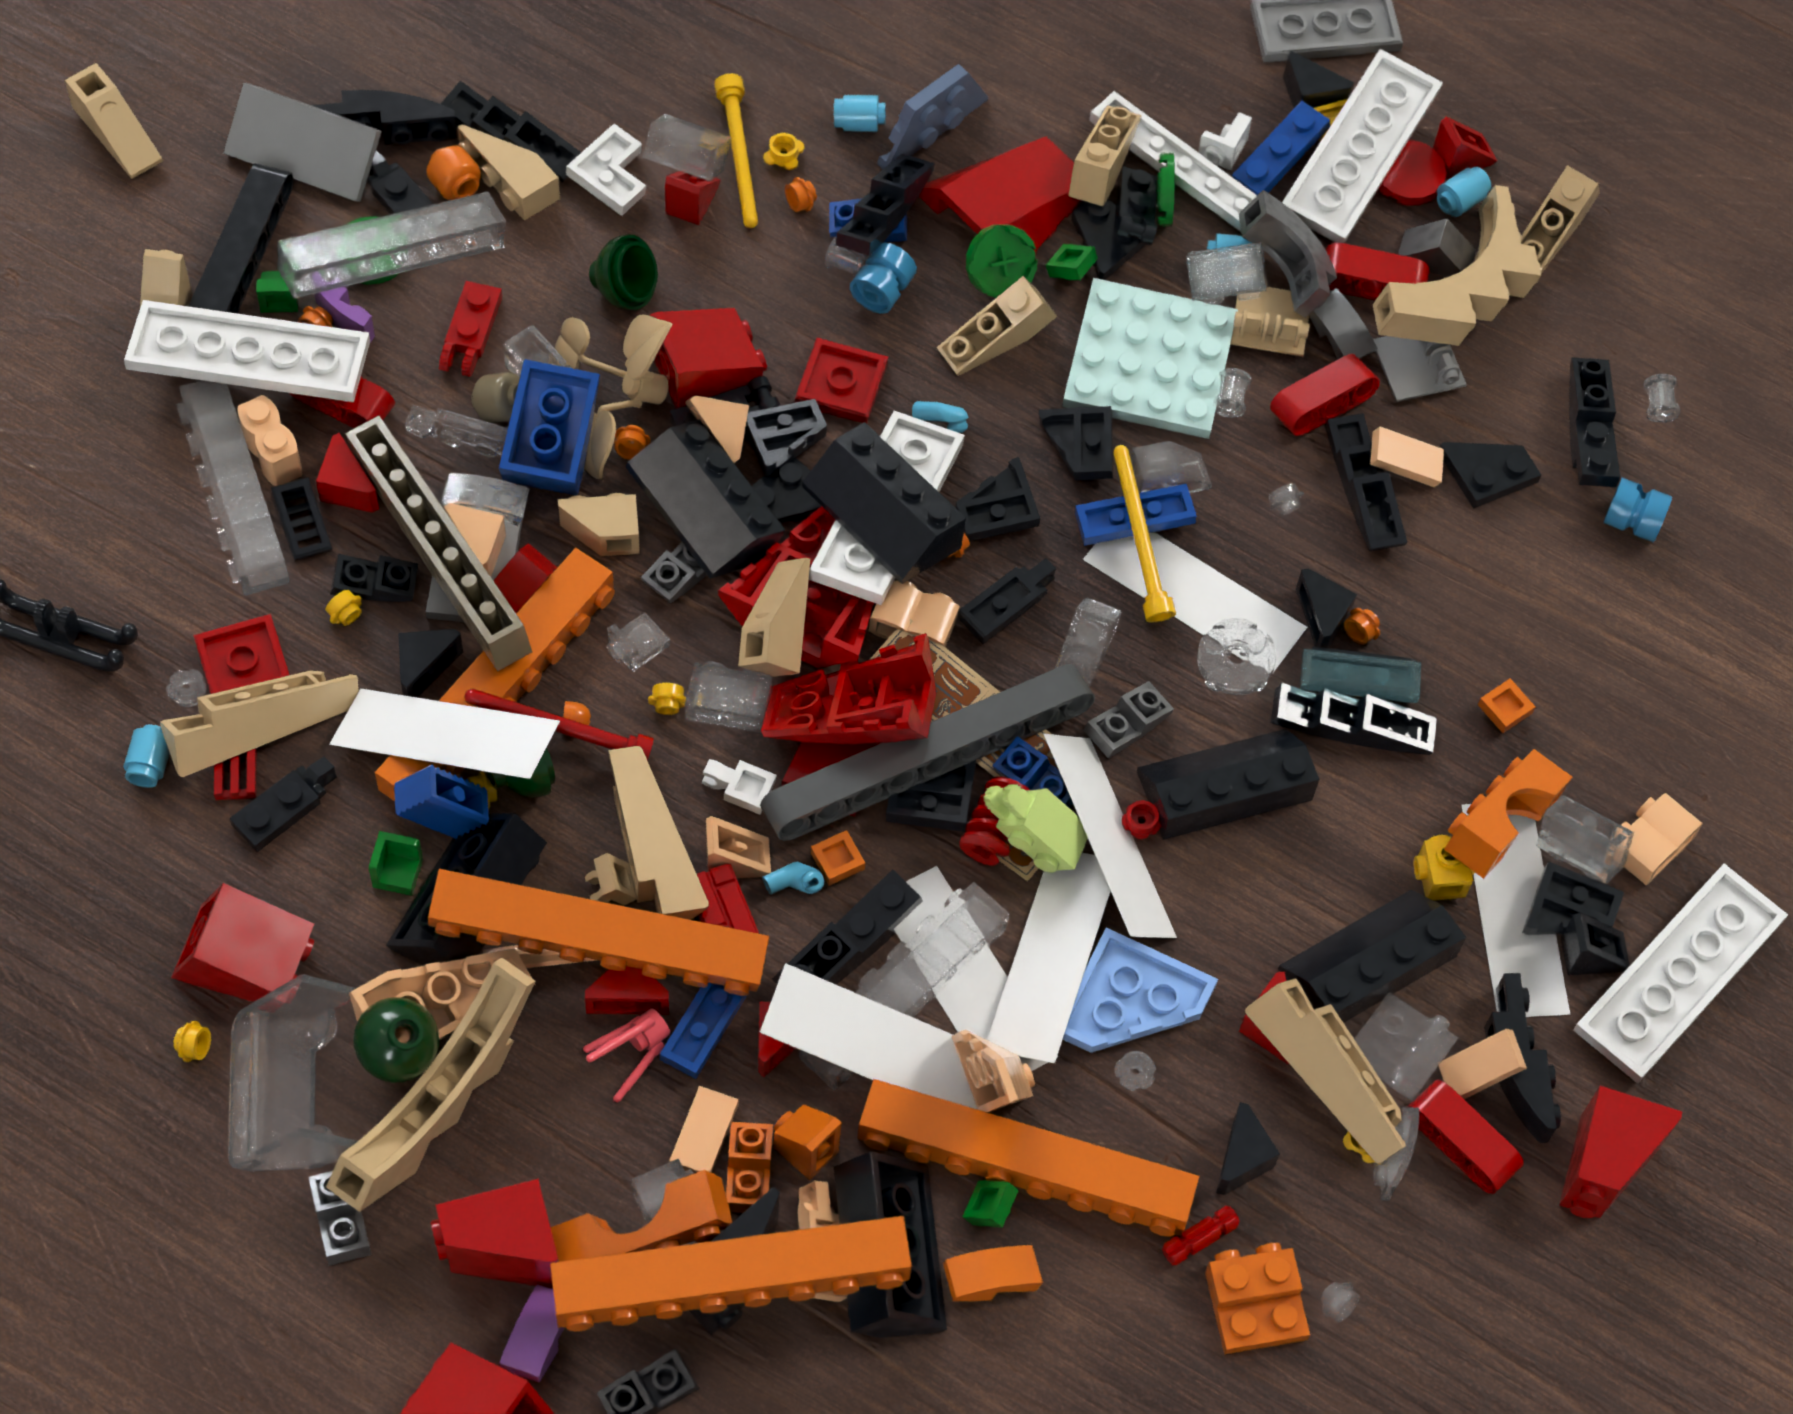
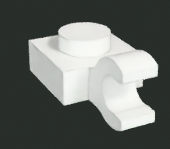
M709 759L703 771L705 776L702 784L713 789H726L723 800L761 815V801L764 796L772 791L777 775L741 760L734 770L718 761Z

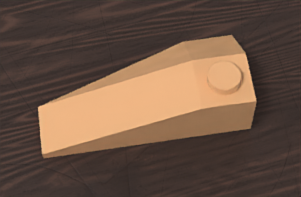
M512 948L468 956L464 959L425 964L421 967L387 971L351 991L349 995L357 1022L366 1009L386 998L401 997L418 1002L433 1016L438 1027L440 1041L455 1031L478 994L494 962L504 958L529 977L531 975L516 949ZM397 1028L395 1031L398 1041L402 1043L408 1042L410 1036L406 1029Z
M963 1030L951 1036L978 1110L988 1113L1033 1096L1031 1088L1035 1087V1081L1032 1071L1027 1063L1022 1064L1018 1055L968 1030Z

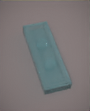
M1312 649L1303 650L1300 690L1321 692L1325 688L1343 695L1364 697L1368 694L1385 700L1418 703L1421 662Z

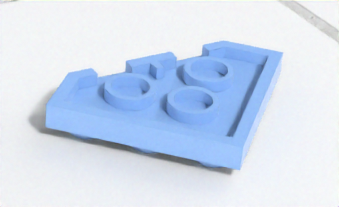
M1106 927L1086 966L1062 1040L1092 1053L1199 1020L1216 987L1218 979Z

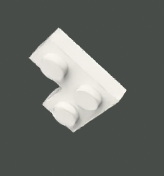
M613 124L566 166V175L622 216L646 194V185L623 169L641 153L642 143L616 124Z

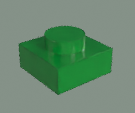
M1063 244L1046 264L1049 277L1081 280L1098 259L1095 247Z
M978 1180L962 1217L972 1226L1002 1228L1019 1190L1007 1181Z

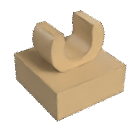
M609 853L594 859L596 870L589 872L585 876V880L593 885L600 884V890L591 894L590 900L605 903L613 900L622 905L637 900L628 862Z

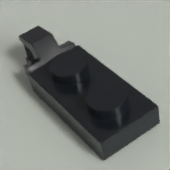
M376 150L369 171L371 176L367 178L372 194L411 240L415 241L444 224L441 212L402 167L400 168L397 163L388 165L386 159Z
M1046 558L1031 570H1028L1025 566L1020 569L1016 566L959 609L957 618L982 644L986 643L1041 601L1048 591L1045 587L1055 580L1056 568Z
M322 757L307 769L302 765L295 771H291L230 818L231 825L256 852H259L321 804L320 799L326 794L324 787L337 778L335 767L325 757Z

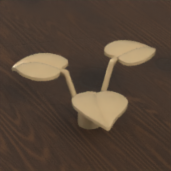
M639 315L631 322L623 344L624 355L628 358L625 362L627 372L590 359L584 355L590 341V333L587 325L582 320L571 317L562 324L561 335L558 337L554 348L553 365L578 370L581 362L622 377V390L631 399L601 405L598 408V412L594 413L584 469L595 479L603 480V468L615 439L616 422L613 414L609 411L628 407L641 408L642 401L659 405L667 396V377L650 372L648 369L673 325L668 321L649 315Z

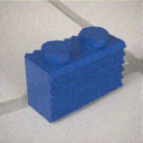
M433 764L394 784L395 813L404 819L411 820L434 831L457 839L459 835L463 836L465 832L474 831L476 827L480 828L482 824L487 825L489 821L486 788H481L479 784L475 785L474 782L469 783L467 779L463 780L462 777L458 778L456 774L452 776L450 772L446 773L444 769L440 770L439 767L434 768Z

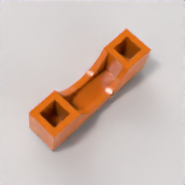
M1535 749L1523 760L1516 757L1504 772L1503 776L1505 778L1498 775L1486 790L1485 794L1487 796L1480 793L1468 808L1466 813L1469 815L1467 816L1461 812L1448 829V832L1453 836L1444 850L1483 879L1504 858L1519 834L1509 820L1508 815H1520L1539 822L1557 803L1573 778Z
M702 1170L667 1183L664 1199L658 1213L646 1226L635 1232L617 1234L607 1221L589 1213L550 1228L558 1260L563 1262L682 1246L693 1241L705 1243L712 1241L720 1234V1231L727 1228L733 1221L722 1178L707 1170Z

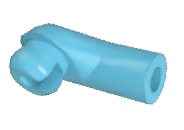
M917 401L912 407V416L923 421L948 422L947 429L958 433L965 432L968 428L966 419L969 416L961 407L928 401Z
M792 862L762 877L765 888L770 895L787 887L813 894L820 891L824 886L822 873L816 868L800 862Z

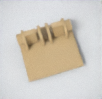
M1239 282L1235 307L1238 311L1235 313L1230 345L1303 357L1310 326L1308 324L1309 315L1304 318L1294 311L1291 291Z

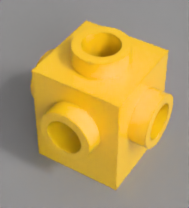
M1437 835L1424 840L1418 856L1414 857L1415 877L1417 880H1422L1425 897L1433 901L1466 898L1473 883L1472 875L1475 872L1444 850L1451 839L1449 835Z

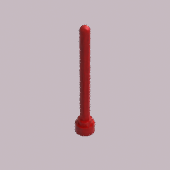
M469 689L464 695L465 701L468 704L480 708L559 720L560 722L555 732L611 750L640 746L647 761L653 745V737L638 733L637 737L629 735L626 738L480 690Z

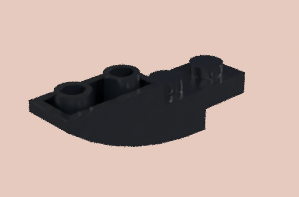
M382 90L341 91L342 102L311 105L380 130L383 133L385 145H404L411 142L444 141L457 138L455 112L453 109L413 95Z
M1572 357L1570 362V445L1572 467L1577 469L1579 485L1617 487L1620 479L1613 428L1616 408L1609 360Z
M892 869L836 924L833 922L828 924L788 964L836 985L882 947L895 934L894 928L923 900ZM783 968L772 978L776 984L779 982Z
M1504 973L1496 988L1499 1012L1491 1013L1484 1027L1485 1035L1488 1038L1504 1029L1513 1030L1527 1069L1499 1083L1511 1107L1528 1131L1539 1143H1548L1555 1130L1561 1124L1560 1106L1558 1103H1553L1552 1089L1555 1088L1556 1084L1555 1067L1553 1064H1548L1547 1050H1533L1534 1030L1532 1026H1527L1525 1014L1529 1010V992L1527 988H1522L1521 974Z

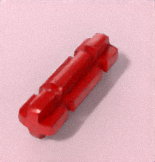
M1224 1206L1214 1213L1213 1218L1210 1216L1206 1217L1182 1232L1180 1238L1175 1236L1164 1243L1162 1252L1167 1261L1173 1266L1178 1265L1187 1259L1189 1253L1194 1255L1220 1239L1222 1233L1226 1235L1235 1230L1240 1223L1235 1211L1230 1206Z

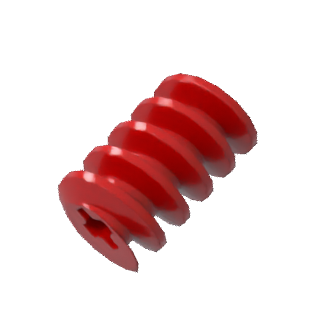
M996 776L986 783L984 792L991 786H1000L1004 790V787L1012 784H1018L1024 790L1030 789L1014 779ZM983 793L979 798L978 807L972 813V820L967 823L966 833L960 838L959 845L961 850L972 859L985 865L995 866L999 863L998 857L1009 856L1011 849L1008 845L1010 844L1008 837L996 828L999 818L991 812V809L985 806L983 797L985 793Z

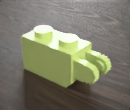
M1018 784L1007 785V787H1004V790L1000 786L987 788L985 796H983L985 806L991 809V812L999 818L996 828L1008 837V842L1012 846L1023 850L1034 860L1035 866L1045 872L1054 873L1057 870L1075 869L1088 839L1079 816L1047 788L1024 790Z

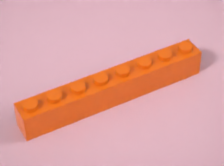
M575 547L516 613L525 627L532 653L497 671L483 650L439 701L477 707L465 701L464 695L467 690H480L517 702L525 692L533 691L541 680L542 672L549 664H556L564 655L566 645L574 636L579 637L585 632L593 614L599 608L604 609L611 602L615 594L613 572ZM390 755L375 771L378 790L395 801L394 784L417 771L433 764L434 768L439 767L440 770L444 769L446 773L450 772L452 776L455 774L458 776L464 768Z
M443 869L438 870L428 915V926L435 927V933L443 936L459 937L461 932L476 935V941L487 945L500 946L502 941L516 943L519 950L527 953L542 954L543 949L560 952L559 957L561 959L571 962H584V958L600 960V966L607 969L624 971L626 966L642 969V975L656 979H666L667 974L683 977V983L695 987H707L709 982L723 985L725 992L741 996H747L749 991L757 992L761 982L769 940L767 935Z
M873 1079L858 1128L857 1139L863 1140L864 1144L872 1149L887 1151L889 1148L903 1152L912 1161L918 1163L936 1162L945 1165L948 1171L958 1175L972 1173L986 1177V1180L1007 1181L1013 1186L1026 1189V1192L1032 1197L1042 1200H1049L1051 1197L1066 1201L1068 1206L1081 1212L1096 1210L1108 1214V1217L1115 1222L1121 1224L1139 1223L1149 1226L1153 1233L1166 1237L1174 1236V1234L1181 1236V1233L1184 1232L1199 1176L877 1079Z
M903 1216L550 1263L558 1328L567 1327L569 1331L588 1330L594 1326V1323L611 1321L613 1325H628L637 1322L638 1317L656 1315L658 1319H672L681 1316L683 1311L700 1309L702 1313H716L725 1310L727 1305L745 1303L747 1307H760L771 1303V1299L789 1297L791 1301H804L815 1297V1293L833 1291L834 1295H849L857 1292L859 1287L877 1285L878 1289H893L901 1286L903 1281L910 1280L912 1267Z

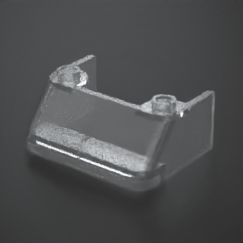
M301 974L238 1012L231 1030L228 1160L231 1167L249 1172L318 1169L339 1159L340 1154L358 1142V1140L333 1135L332 1130L327 1126L315 1125L316 1051L325 1047L335 1037L337 1032L335 1010L351 1001L349 993L355 990V987Z

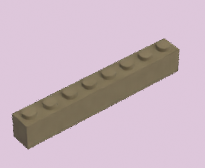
M377 416L345 433L353 455L373 484L376 493L496 670L499 671L532 653L523 623L381 417Z

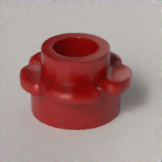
M1140 800L1126 808L1127 813L1122 816V825L1126 831L1131 832L1133 837L1146 839L1150 834L1155 835L1160 830L1159 812L1157 807L1151 802ZM1143 818L1145 823H1139L1138 819Z

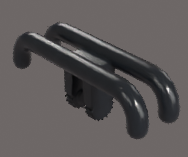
M0 579V602L18 612L33 616L38 630L36 632L0 618V636L98 670L117 671L122 668L124 656L120 650L113 649L107 656L74 645L73 643L80 632L112 644L130 645L138 637V630L134 624H124L122 629L111 627L76 615L73 608L67 606L61 609L56 608L47 599L42 598L39 601L23 597L7 587L5 581Z

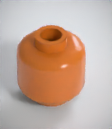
M447 146L436 150L432 154L427 165L426 175L443 198L450 201L466 200L473 196L479 188L481 169L464 148Z

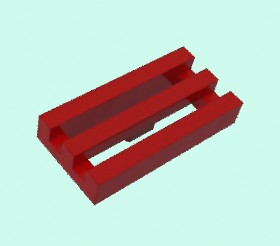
M257 748L247 751V789H239L240 755L230 758V790H224L225 761L214 765L215 800L256 798Z

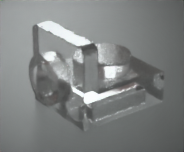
M646 612L621 629L616 624H612L607 628V649L610 655L619 664L624 662L632 672L670 646V638Z

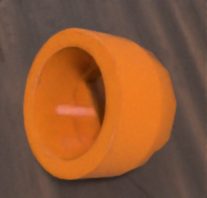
M565 701L564 718L586 725L590 724V711L584 704Z

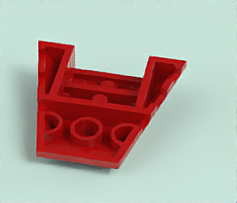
M1047 136L927 182L919 195L937 215L950 207L976 234L993 224H1008L1025 231L1034 242L1036 248L1034 250L1035 256L1046 239L1049 240L1057 231V226L1065 217L1068 218L1082 201L1069 196L1074 162Z
M822 506L791 530L789 537L781 544L775 543L769 548L766 556L755 565L751 563L743 569L737 580L732 584L727 582L718 590V596L742 627L778 562L807 557L810 559L811 567L835 522V519ZM808 580L801 660L817 668L857 661L874 603Z
M924 633L913 637L914 645L899 650L896 649L895 644L879 649L881 656L865 662L858 663L857 660L842 663L839 671L825 675L823 669L773 686L761 728L763 737L835 744L890 743L928 738L936 698V686L927 634Z

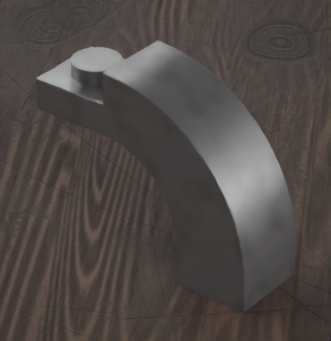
M1262 190L1238 214L1242 237L1264 250L1280 266L1290 285L1294 311L1306 318L1315 308L1322 306L1330 295L1329 285L1337 278L1334 266L1321 242L1310 228L1281 201Z

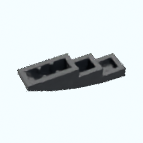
M461 80L441 103L454 110L457 126L463 124L537 153L562 183L568 177L566 175V166L582 153L525 111L520 116L494 96L486 100Z
M901 154L871 180L870 193L854 205L853 219L837 232L836 246L870 256L887 239L916 201L932 175L935 163Z
M1364 413L1328 419L1325 423V428L1333 457L1351 510L1369 552L1406 545L1408 542L1389 472L1384 473V470L1370 465L1372 443Z
M1281 683L1275 688L1270 723L1343 743L1388 751L1430 755L1434 750L1437 718L1368 694L1358 700L1325 688L1318 694H1314Z

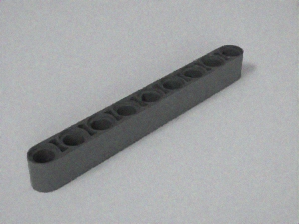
M1073 664L1060 666L932 721L928 738L881 743L776 788L764 796L760 804L761 809L780 840L789 841L883 801L895 793L899 794L912 786L922 784L1005 748L1017 736L1023 740L1087 711L1093 705L1095 695L1076 666Z

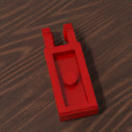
M465 281L444 340L439 360V370L448 372L453 364L456 352L464 353L465 357L461 364L462 375L471 377L478 358L483 355L502 300V288Z

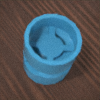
M882 243L868 257L865 266L858 271L851 281L850 291L852 296L858 303L872 312L888 313L901 296L899 291H903L916 274L917 266L912 257L902 248L894 244Z
M1622 477L1603 524L1622 531L1631 527L1635 536L1654 543L1673 496L1654 489L1645 493L1641 484Z

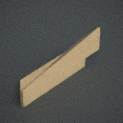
M306 671L197 697L200 714L160 721L161 730L177 774L180 777L188 776L347 712L359 692L358 677L349 674L348 676L326 681L324 672Z
M640 746L609 750V760L615 781V786H613L614 801L637 903L654 900L657 913L691 920L708 908L709 902L643 749Z
M1295 978L1277 984L1246 1007V1015L1376 1163L1384 1162L1406 1146L1405 1141H1403L1395 1129V1126L1402 1121L1400 1108L1331 1004L1313 1009L1301 985Z

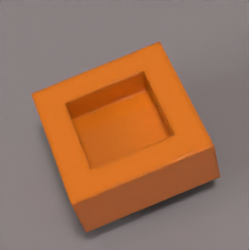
M1511 678L1481 697L1478 703L1481 710L1502 733H1505L1532 715L1536 708Z
M847 830L811 846L810 853L829 886L865 870V861Z

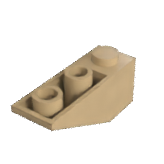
M97 63L65 80L72 108L131 179L163 162L161 155L123 96Z
M1106 106L1075 158L1069 190L1070 197L1104 206L1115 186L1141 120L1140 114L1130 112L1123 107Z
M463 124L458 126L459 144L457 146L464 148L478 164L484 183L488 187L494 186L500 193L504 205L510 211L515 210L525 221L560 199L559 178L537 153Z
M1568 165L1521 236L1522 245L1535 246L1537 259L1541 265V274L1580 225L1600 194L1599 183Z
M1022 276L936 348L959 376L1028 341L1053 321L1057 315L1039 291Z
M809 558L778 562L742 627L739 667L769 677L800 673L810 570Z

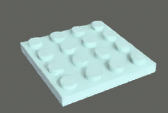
M1093 278L1062 407L1111 406L1112 418L1209 439L1233 334L1235 313L1238 309Z

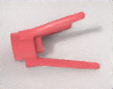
M649 1009L641 1016H636L627 1024L583 1047L585 1053L591 1052L586 1056L587 1062L595 1061L627 1041H630L640 1052L645 1048L648 1050L647 1054L614 1095L613 1100L618 1103L623 1099L655 1057L660 1054L665 1046L662 1041L670 1036V1029L657 1011Z

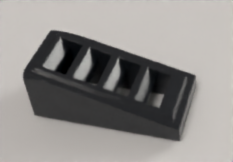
M309 477L272 487L271 498L294 561L332 551ZM304 497L305 503L286 508L285 502ZM309 510L310 516L290 521V515ZM314 523L315 529L294 534V528ZM316 536L319 537L320 543L303 548L298 546V541Z

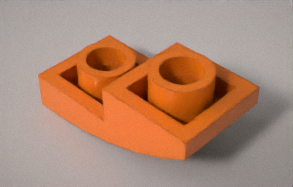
M731 1122L726 1198L730 1212L744 1213L769 1191L773 1124Z
M1032 1245L1008 1246L975 1251L948 1258L943 1262L953 1302L991 1301L998 1292L1037 1291L1043 1284Z

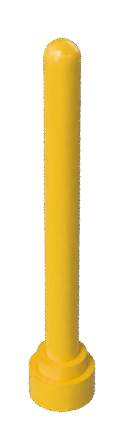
M732 73L719 76L714 82L716 97L725 105L743 222L747 228H754L758 224V217L739 105L745 94L744 84L741 76Z
M1118 445L1115 447L1113 454L1148 594L1145 596V603L1143 604L1145 619L1150 623L1165 621L1176 615L1173 598L1168 597L1167 592L1162 590L1128 448L1124 445Z

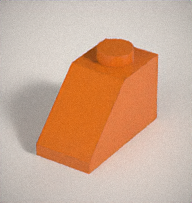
M803 1104L795 1113L791 1111L786 1112L774 1125L773 1148L809 1181L839 1152L841 1122L832 1115Z

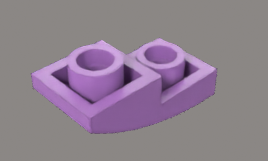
M315 273L311 280L318 306L329 312L333 319V324L337 328L369 332L371 343L375 337L372 316L364 308L358 305H350L348 289L335 279H326Z
M536 1285L512 1330L499 1367L513 1374L540 1382L558 1352V1338L565 1329V1327L558 1328L553 1289Z

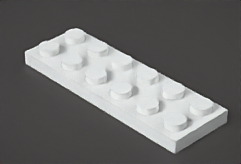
M1380 49L1282 203L1291 209L1310 229L1336 243H1345L1439 93L1443 82Z
M143 300L124 363L127 370L354 402L370 344L369 332Z
M893 411L880 437L939 492L963 446L965 435ZM835 520L809 570V580L882 605L895 579L837 520Z
M1723 864L1582 1017L1573 1031L1638 1084L1784 922L1788 914L1726 864Z

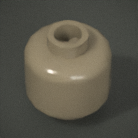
M510 372L487 374L480 377L475 383L471 402L479 417L485 422H510L520 379L517 374Z

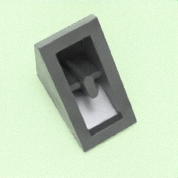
M1443 219L1406 229L1398 255L1420 259L1428 264L1431 273L1449 277L1461 272L1472 264L1476 249L1448 219Z

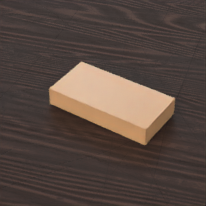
M1378 427L1373 431L1370 465L1432 487L1442 483L1444 449L1383 427Z
M1504 1029L1438 1062L1444 1082L1452 1087L1463 1099L1527 1069L1515 1034L1510 1029Z
M699 1086L669 1160V1165L692 1174L702 1170L712 1173L738 1108L739 1099Z

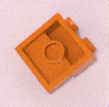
M1268 1243L1257 1247L1256 1254L1240 1257L1238 1250H1226L1214 1256L1215 1261L1209 1262L1205 1274L1224 1354L1309 1339L1310 1331L1300 1295L1303 1287L1293 1248L1282 1249L1280 1243Z

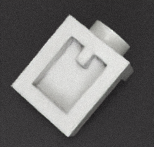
M1239 112L1232 125L1226 123L1220 136L1204 131L1201 136L1198 153L1216 166H1221L1231 171L1248 140L1252 117Z

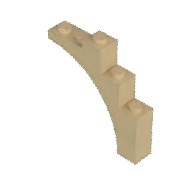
M1495 185L1479 206L1481 224L1480 243L1476 258L1471 265L1457 274L1438 281L1415 284L1389 282L1373 303L1379 335L1459 346L1468 333L1474 329L1476 319L1492 322L1500 310L1506 306L1509 296L1524 298L1541 277V265L1537 259L1535 246L1521 244L1522 237L1518 231L1515 207L1511 201L1508 187Z
M504 958L494 962L465 1016L430 1067L403 1099L372 1130L340 1154L326 1188L360 1212L414 1175L430 1141L458 1123L472 1091L500 1072L514 1042L510 1035L535 984V980Z

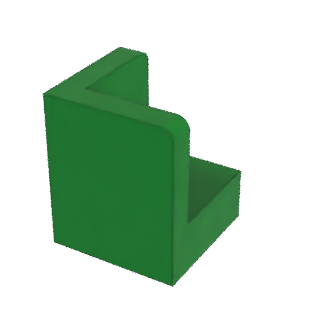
M288 255L287 271H264L261 273V279H257L256 293L261 313L299 312V270L296 255Z
M379 831L369 863V873L373 888L413 896L423 862L419 839Z

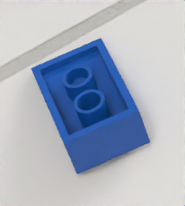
M524 359L499 465L503 481L575 496L578 495L587 458L600 374Z

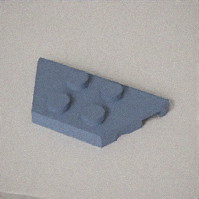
M959 64L905 102L899 114V120L888 138L894 146L890 152L879 157L877 165L884 169L901 154L912 156L921 148L930 147L939 135L948 129L956 128L965 116L986 102L988 96Z

